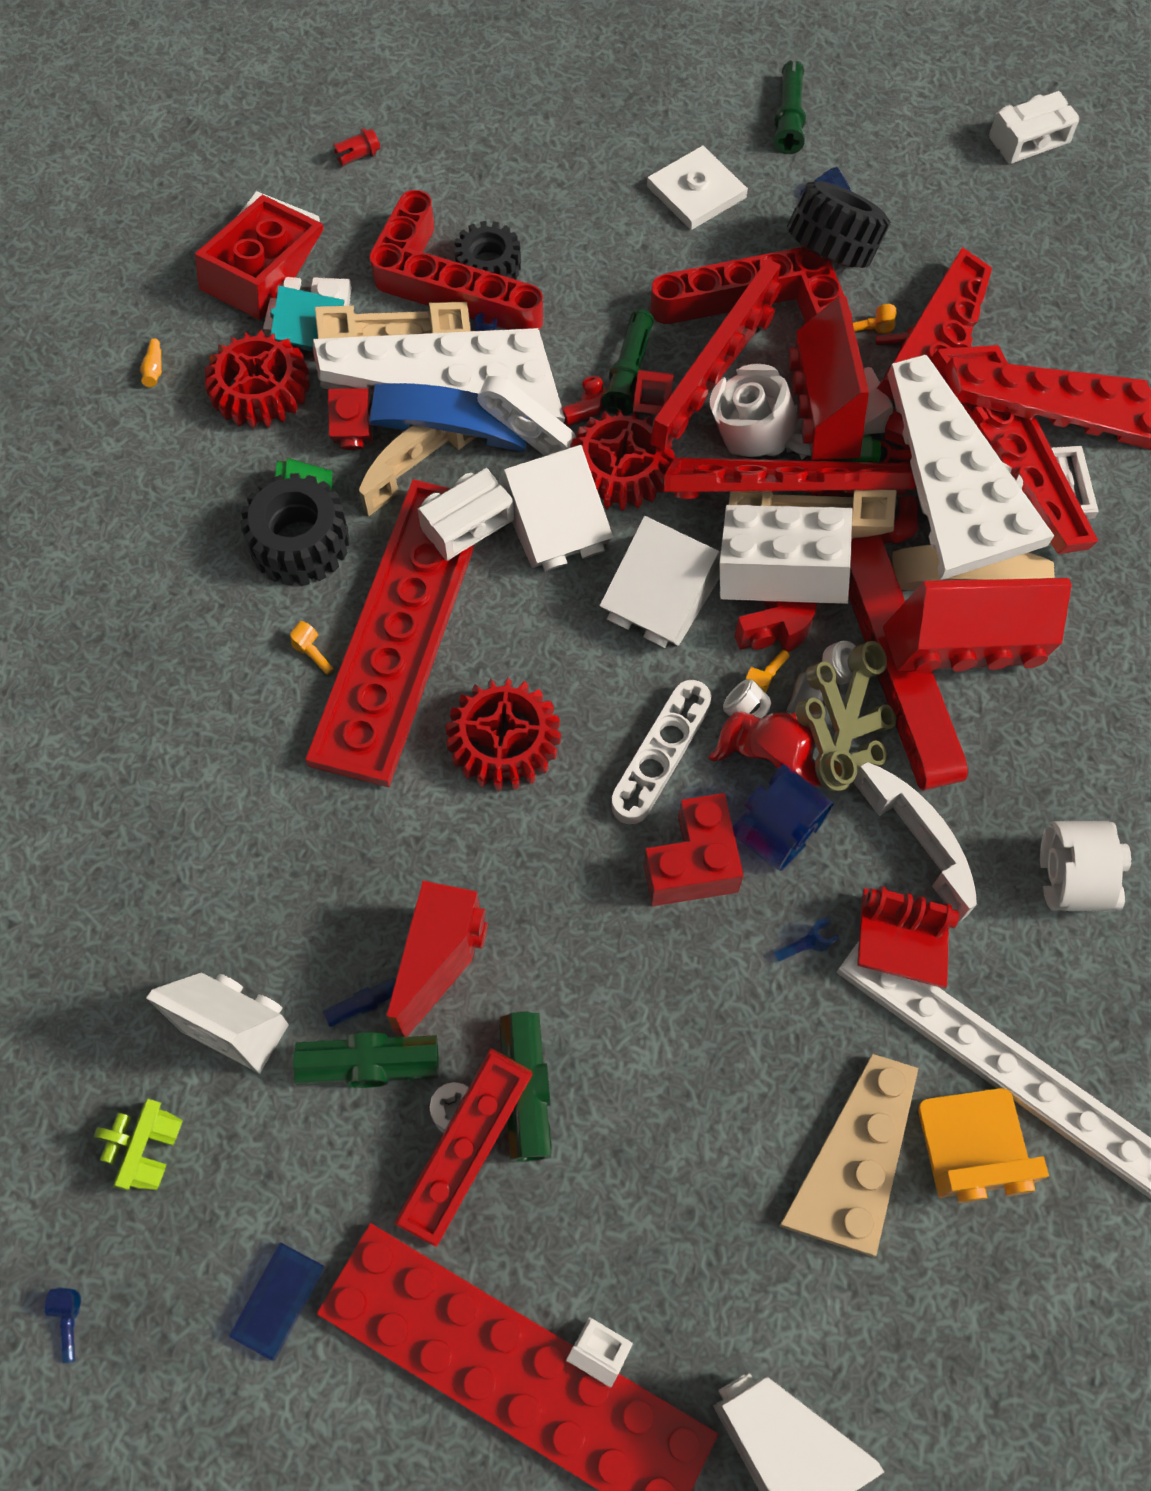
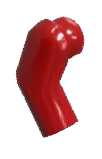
M590 376L584 379L582 383L584 391L580 401L562 407L566 426L595 417L600 413L603 406L601 397L606 390L600 377Z
M904 496L899 499L898 515L894 517V530L880 534L883 544L890 542L897 544L915 535L918 528L919 501L916 497Z

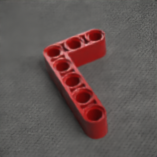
M411 190L400 197L370 254L374 283L378 290L429 306V303L467 302L469 318L507 330L540 329L543 326V295L538 287L423 253L434 231L431 197L422 190Z
M799 247L659 275L653 280L651 286L650 313L657 322L672 324L730 312L767 259L781 265L777 282L781 283V289L774 303L796 299L805 323L838 296H844V293L830 260L813 253L805 247Z

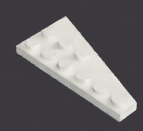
M538 328L313 340V353L320 381L356 388H369L375 386V384L385 383L427 384L479 394L487 377L500 376L511 381L562 423L565 420Z
M922 355L893 363L889 370L888 378L896 410L902 414L905 426L902 433L905 444H909L912 458L910 464L922 511L929 519L931 527L929 539L932 549L937 550L940 562L937 570L940 580L1047 547L1054 537L1053 533L928 356Z

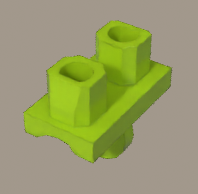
M147 1099L144 1102L131 1136L125 1135L131 1117L122 1113H117L111 1130L100 1127L96 1128L93 1137L106 1142L100 1161L114 1164L120 1147L127 1148L114 1180L113 1188L128 1191L130 1186L137 1189H158L166 1164L142 1157L148 1139L173 1146L183 1120L171 1113L160 1110V1102Z

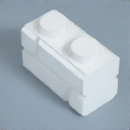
M1060 91L1046 96L1037 95L1026 103L1015 107L1008 105L996 113L989 136L997 149H1000V153L1006 161L1011 164L1070 143L1078 125L1079 116L1071 105L1067 106V100Z
M485 468L475 475L473 473L463 475L456 482L455 487L443 494L434 493L428 496L423 501L421 507L418 508L420 527L429 540L435 544V547L445 560H449L514 520V504L511 496L498 484V481L491 472Z

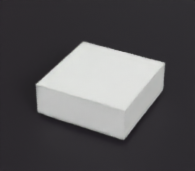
M589 1317L566 1361L607 1386L612 1387L633 1343Z

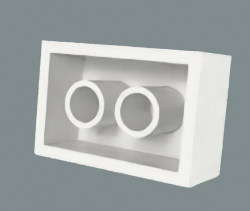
M726 505L720 556L721 599L848 604L852 508Z

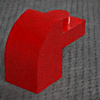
M763 601L767 610L738 617L734 636L740 650L748 647L756 650L763 649L779 640L782 650L790 652L801 645L806 639L815 615L817 603Z

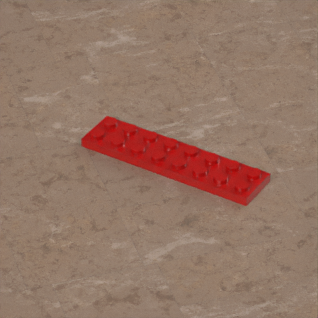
M412 479L305 761L308 767L390 787L476 545L475 543L451 559L445 560L435 547V544L429 540L420 527L418 508L421 507L423 501L434 493L443 494L451 488Z
M372 1223L369 1224L317 1312V1315L599 1491H692L718 1436L717 1432L621 1374H618L612 1387H609L566 1361L573 1345Z

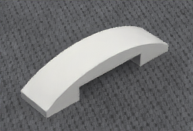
M869 762L862 765L854 780V784L879 816L894 808L942 871L932 887L945 903L951 904L953 910L959 911V922L965 919L977 905L976 891L966 857L948 825L917 791L900 778Z

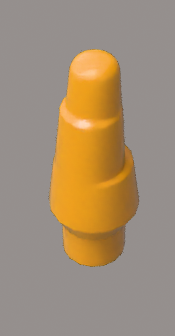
M155 338L149 341L146 356L143 358L140 367L142 374L141 382L146 387H155L158 377L162 373L160 342Z

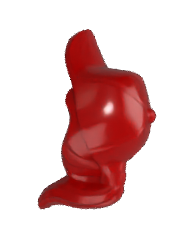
M743 711L735 712L725 722L717 747L708 756L710 761L715 762L721 761L733 752L738 751L741 755L748 758L767 759L777 768H789L800 780L809 785L822 786L815 771L816 760L813 754L816 743L810 726L807 727L800 724L795 713H772L759 718Z

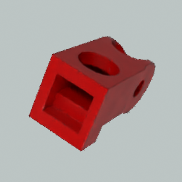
M638 370L633 411L658 414L671 396L674 374Z

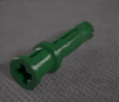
M793 61L786 62L782 68L781 107L775 114L774 121L778 130L773 137V146L782 154H795L805 144V134L802 128L806 123V113L801 108L804 66L799 61H796L795 71H792Z
M638 309L637 313L635 311L631 313L619 360L609 370L610 384L603 392L601 402L604 408L614 414H617L619 409H621L624 415L633 411L638 370H641V362L654 323L653 315L646 310Z

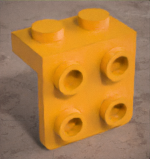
M999 1088L925 1099L919 1104L918 1112L938 1198L956 1196L958 1203H969L987 1199L986 1191L1004 1189L1006 1196L1022 1195L1036 1191L1034 1183L1049 1177L1044 1156L1028 1158L1013 1096L1009 1090Z

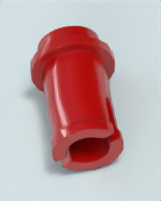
M365 128L360 129V134L333 144L335 154L347 149L350 150L349 153L337 157L342 167L369 154L371 157L376 156V151L381 149L374 130H366Z

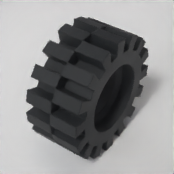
M480 221V228H476L473 223L468 226L469 233L464 229L459 233L460 238H456L454 242L455 262L517 279L519 270H521L520 241H518V236L515 232L510 234V227L504 225L500 229L499 222L493 221L492 227H487V221ZM483 252H494L501 255L499 258L491 261H482L475 258V256Z

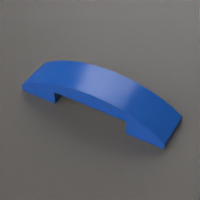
M375 384L369 424L405 431L409 429L410 425L487 438L486 445L521 452H524L526 448V441L479 404L477 399L478 393L427 384Z

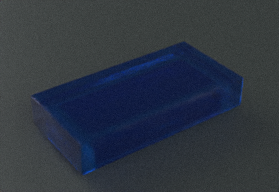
M280 1242L229 1337L271 1361H276L325 1266Z

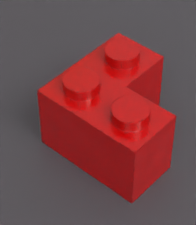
M725 793L681 800L678 822L683 842L650 847L645 850L643 866L652 907L738 893L744 877Z

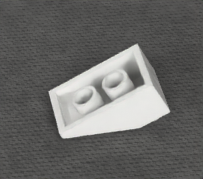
M198 973L152 989L147 996V999L182 1033L259 1074L289 1026L282 1014H280L282 1007L260 994H258L255 1000L240 993L243 987L223 974H219L215 980L203 973Z

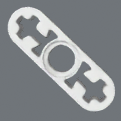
M489 376L484 380L477 399L479 404L491 415L544 456L570 448L572 439L576 438L575 433L508 379L500 376Z

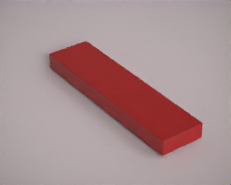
M490 1048L396 1216L395 1225L435 1247L438 1246L532 1077V1070Z

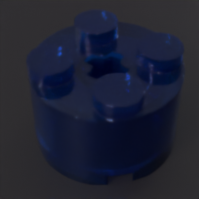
M783 764L775 772L769 781L770 787L768 790L761 785L753 792L745 804L750 813L742 815L733 826L734 835L739 841L780 871L784 870L804 849L807 839L813 832L817 833L834 807V803L828 799V796L786 764Z

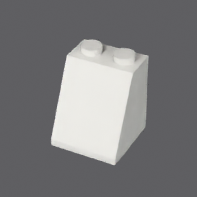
M582 445L504 469L498 484L512 498L514 504V520L512 523L532 568L543 565L544 571H549L566 565V557L581 553L582 559L605 551L603 545L607 544L613 538Z
M644 516L600 604L603 609L610 612L607 620L629 630L631 624L639 626L646 630L643 638L663 648L666 647L668 641L679 646L720 578L721 553L712 547Z
M750 1373L747 1375L743 1374L718 1390L723 1400L713 1405L759 1491H857L884 1473L878 1461L770 1378L753 1379Z

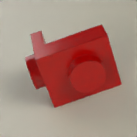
M368 388L328 389L329 437L334 444H340V448L344 450H360L364 448L363 443H373V434L370 431L369 424L370 392Z

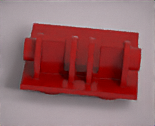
M879 886L878 889L863 888L857 966L946 989L948 983L949 927L955 928L957 926L959 911L953 910L952 905L948 903L942 905L929 902V904H926L925 897L921 896L916 901H913L912 894L888 891L883 886Z

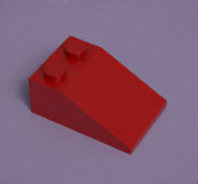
M262 194L195 253L199 290L261 320L267 314L270 298H277L279 285H284L286 277L295 278L323 232V224Z
M422 881L387 1012L388 1021L396 1037H408L471 963L475 948L483 949L488 922H484L486 909L480 908L477 891Z

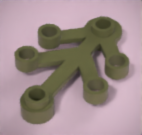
M875 641L858 645L849 654L847 663L852 676L844 703L836 684L835 669L830 663L823 661L807 669L806 677L809 685L815 690H821L835 730L833 740L824 720L826 714L825 707L819 699L809 698L801 701L795 709V714L800 724L807 727L810 726L819 752L815 762L817 778L825 789L832 792L846 789L854 781L857 770L862 765L869 762L880 766L885 763L887 758L884 745L877 740L861 744L856 753H849L852 739L872 731L882 732L892 729L896 724V714L892 707L886 704L874 707L869 710L868 715L858 718L869 677L882 673L887 666L886 653L882 646Z

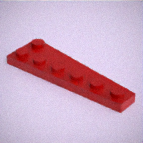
M962 247L952 260L891 365L922 355H927L930 359L937 349L971 347L973 340L971 333L973 327L978 322L981 311L980 305L984 300L992 267ZM890 365L876 389L894 401L888 378Z
M770 259L765 261L655 417L650 444L665 450L674 438L679 439L687 427L689 418L695 411L700 410L709 392L720 381L723 374L758 329L766 330L775 313V309L771 308V305L776 300L781 289V283L777 282L781 268L780 264Z
M999 345L937 349L930 358L948 386L949 383L944 367L952 357L1008 364ZM960 401L1000 460L1012 468L1010 474L1016 480L1019 475L1023 479L1022 491L1053 533L1054 537L1050 543L1057 554L1089 550L1094 546L1098 539L1036 417L1028 419L1013 415L1010 412H1000Z
M952 357L944 367L950 389L961 402L1000 412H1010L1013 415L1032 419L1035 415L1044 416L1052 421V425L1065 428L1071 423L1083 426L1087 434L1099 436L1102 432L1117 435L1119 442L1151 450V389L1147 380Z
M674 458L664 475V492H675V497L683 499L699 497V492L705 491L822 492L824 490H841L844 493L854 494V490H896V495H902L907 493V489H916L911 464Z

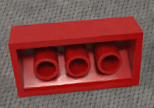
M838 296L796 332L795 347H789L788 351L789 371H793V393L799 394L797 397L798 419H803L802 442L803 444H809L812 460L860 458L869 390L847 297Z
M1070 579L923 581L883 626L897 671L916 670L917 673H928L935 669L952 668L953 671L960 672L973 667H988L990 670H998L1007 666L1023 665L1024 668H1034L1044 664L1048 660V656L1063 641L1072 587Z

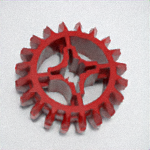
M260 330L257 336L251 337L245 331L244 338L236 340L231 336L229 346L218 344V354L209 355V366L204 368L205 389L207 395L210 396L209 399L213 408L216 411H220L221 416L226 421L233 418V421L240 427L247 420L253 430L259 421H263L270 428L271 419L277 418L284 423L286 411L297 414V404H305V393L309 391L310 387L309 370L307 363L304 361L303 354L299 348L293 347L289 338L278 342L275 340V333L267 338L263 331ZM285 371L283 379L278 383L277 381L280 380L279 375ZM234 378L235 382L229 387L232 379Z
M619 409L614 417H611L604 411L601 421L590 417L587 427L579 426L577 438L572 439L570 448L582 445L600 499H604L606 510L612 505V502L619 503L622 512L628 502H632L639 509L643 499L653 503L656 498V492H664V475L675 458V454L671 449L672 443L665 450L650 444L653 429L651 416L639 420L636 411L630 417L624 416L621 409Z
M509 677L504 681V686L496 687V682L490 678L488 689L482 690L474 684L472 688L473 698L461 694L459 698L460 707H451L450 719L452 721L447 722L445 730L446 735L449 736L448 740H446L447 750L450 753H454L452 755L453 764L456 767L463 766L464 777L469 779L477 775V783L481 788L488 783L489 779H493L494 788L499 792L503 787V781L510 780L512 788L517 790L520 777H524L527 782L533 784L535 781L534 770L546 774L549 769L547 760H555L557 757V748L555 746L561 743V733L557 730L560 727V719L557 715H553L554 705L551 700L542 702L543 693L540 691V688L529 693V685L526 681H523L518 688H514ZM497 710L493 715L482 718L485 714ZM512 710L526 715L535 725H529L528 721L517 719L513 715ZM507 721L506 736L503 737V745L500 747L499 736L501 731H503L504 722ZM470 741L479 742V746L489 747L494 752V758L480 753ZM519 749H527L522 754L510 758V755L514 751Z

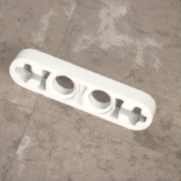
M686 680L675 688L616 786L612 795L611 806L615 818L620 822L637 824L648 816L702 724L711 702V693L702 682ZM692 694L699 697L698 704L694 703L687 713V718L680 715L684 708L685 698L689 699ZM666 726H675L682 731L684 737L677 743H668L661 738L660 731ZM653 759L662 764L664 771L660 776L650 778L641 773L639 766L643 761ZM637 783L643 788L638 799V805L641 808L633 806L630 811L623 808L624 800L621 798L629 800L636 790Z

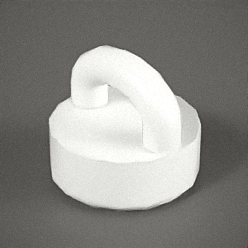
M849 641L834 643L828 646L823 653L822 662L826 661L833 666L836 672V682L839 685L849 683L852 676L847 659L852 649L856 646Z
M746 679L729 693L724 701L723 710L729 716L738 711L750 713L757 703L760 702V707L752 714L762 718L769 712L771 700L752 679Z

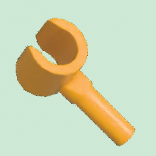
M892 304L880 305L876 309L875 318L853 322L854 331L875 329L877 333L890 334L895 328L896 307Z
M304 621L298 622L290 632L292 647L298 652L306 653L308 657H311L328 676L334 671V668L317 648L312 645L318 637V633L308 623Z
M782 650L766 666L764 671L751 666L746 679H752L766 693L772 677L790 657L789 653L786 650Z

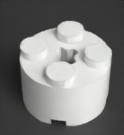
M751 364L736 369L738 375L726 381L725 377L721 379L714 387L710 397V407L722 439L731 454L748 457L765 454L776 456L784 451L786 442L795 432L798 423L797 411L785 378L779 375L778 370L769 365Z
M1052 821V826H1046L1041 841L1040 866L1041 868H1048V875L1052 886H1043L1044 897L1048 907L1052 911L1122 910L1125 903L1122 874L1123 871H1129L1131 867V852L1128 844H1120L1115 823L1109 821Z

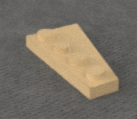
M875 1054L871 1055L779 1227L870 1257L877 1255L919 1068Z

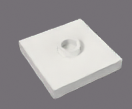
M704 146L699 147L647 178V187L690 230L745 199L748 190Z

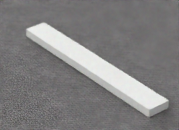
M858 941L836 973L994 1087L1009 1090L1016 1103L1151 1199V1138L939 987L857 966Z

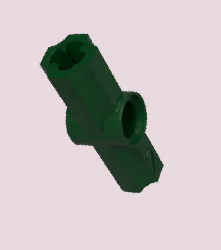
M525 1011L500 1016L499 1027L503 1055L533 1071L532 1077L507 1120L510 1161L532 1162L551 1158L552 1145L547 1106L551 1105L547 1063H543L539 1013Z
M364 1032L348 1035L346 1040L296 1042L293 1052L295 1084L302 1086L346 1083V1086L353 1088H373L388 1085V1081L436 1079L439 1073L437 1035L388 1038L386 1034Z

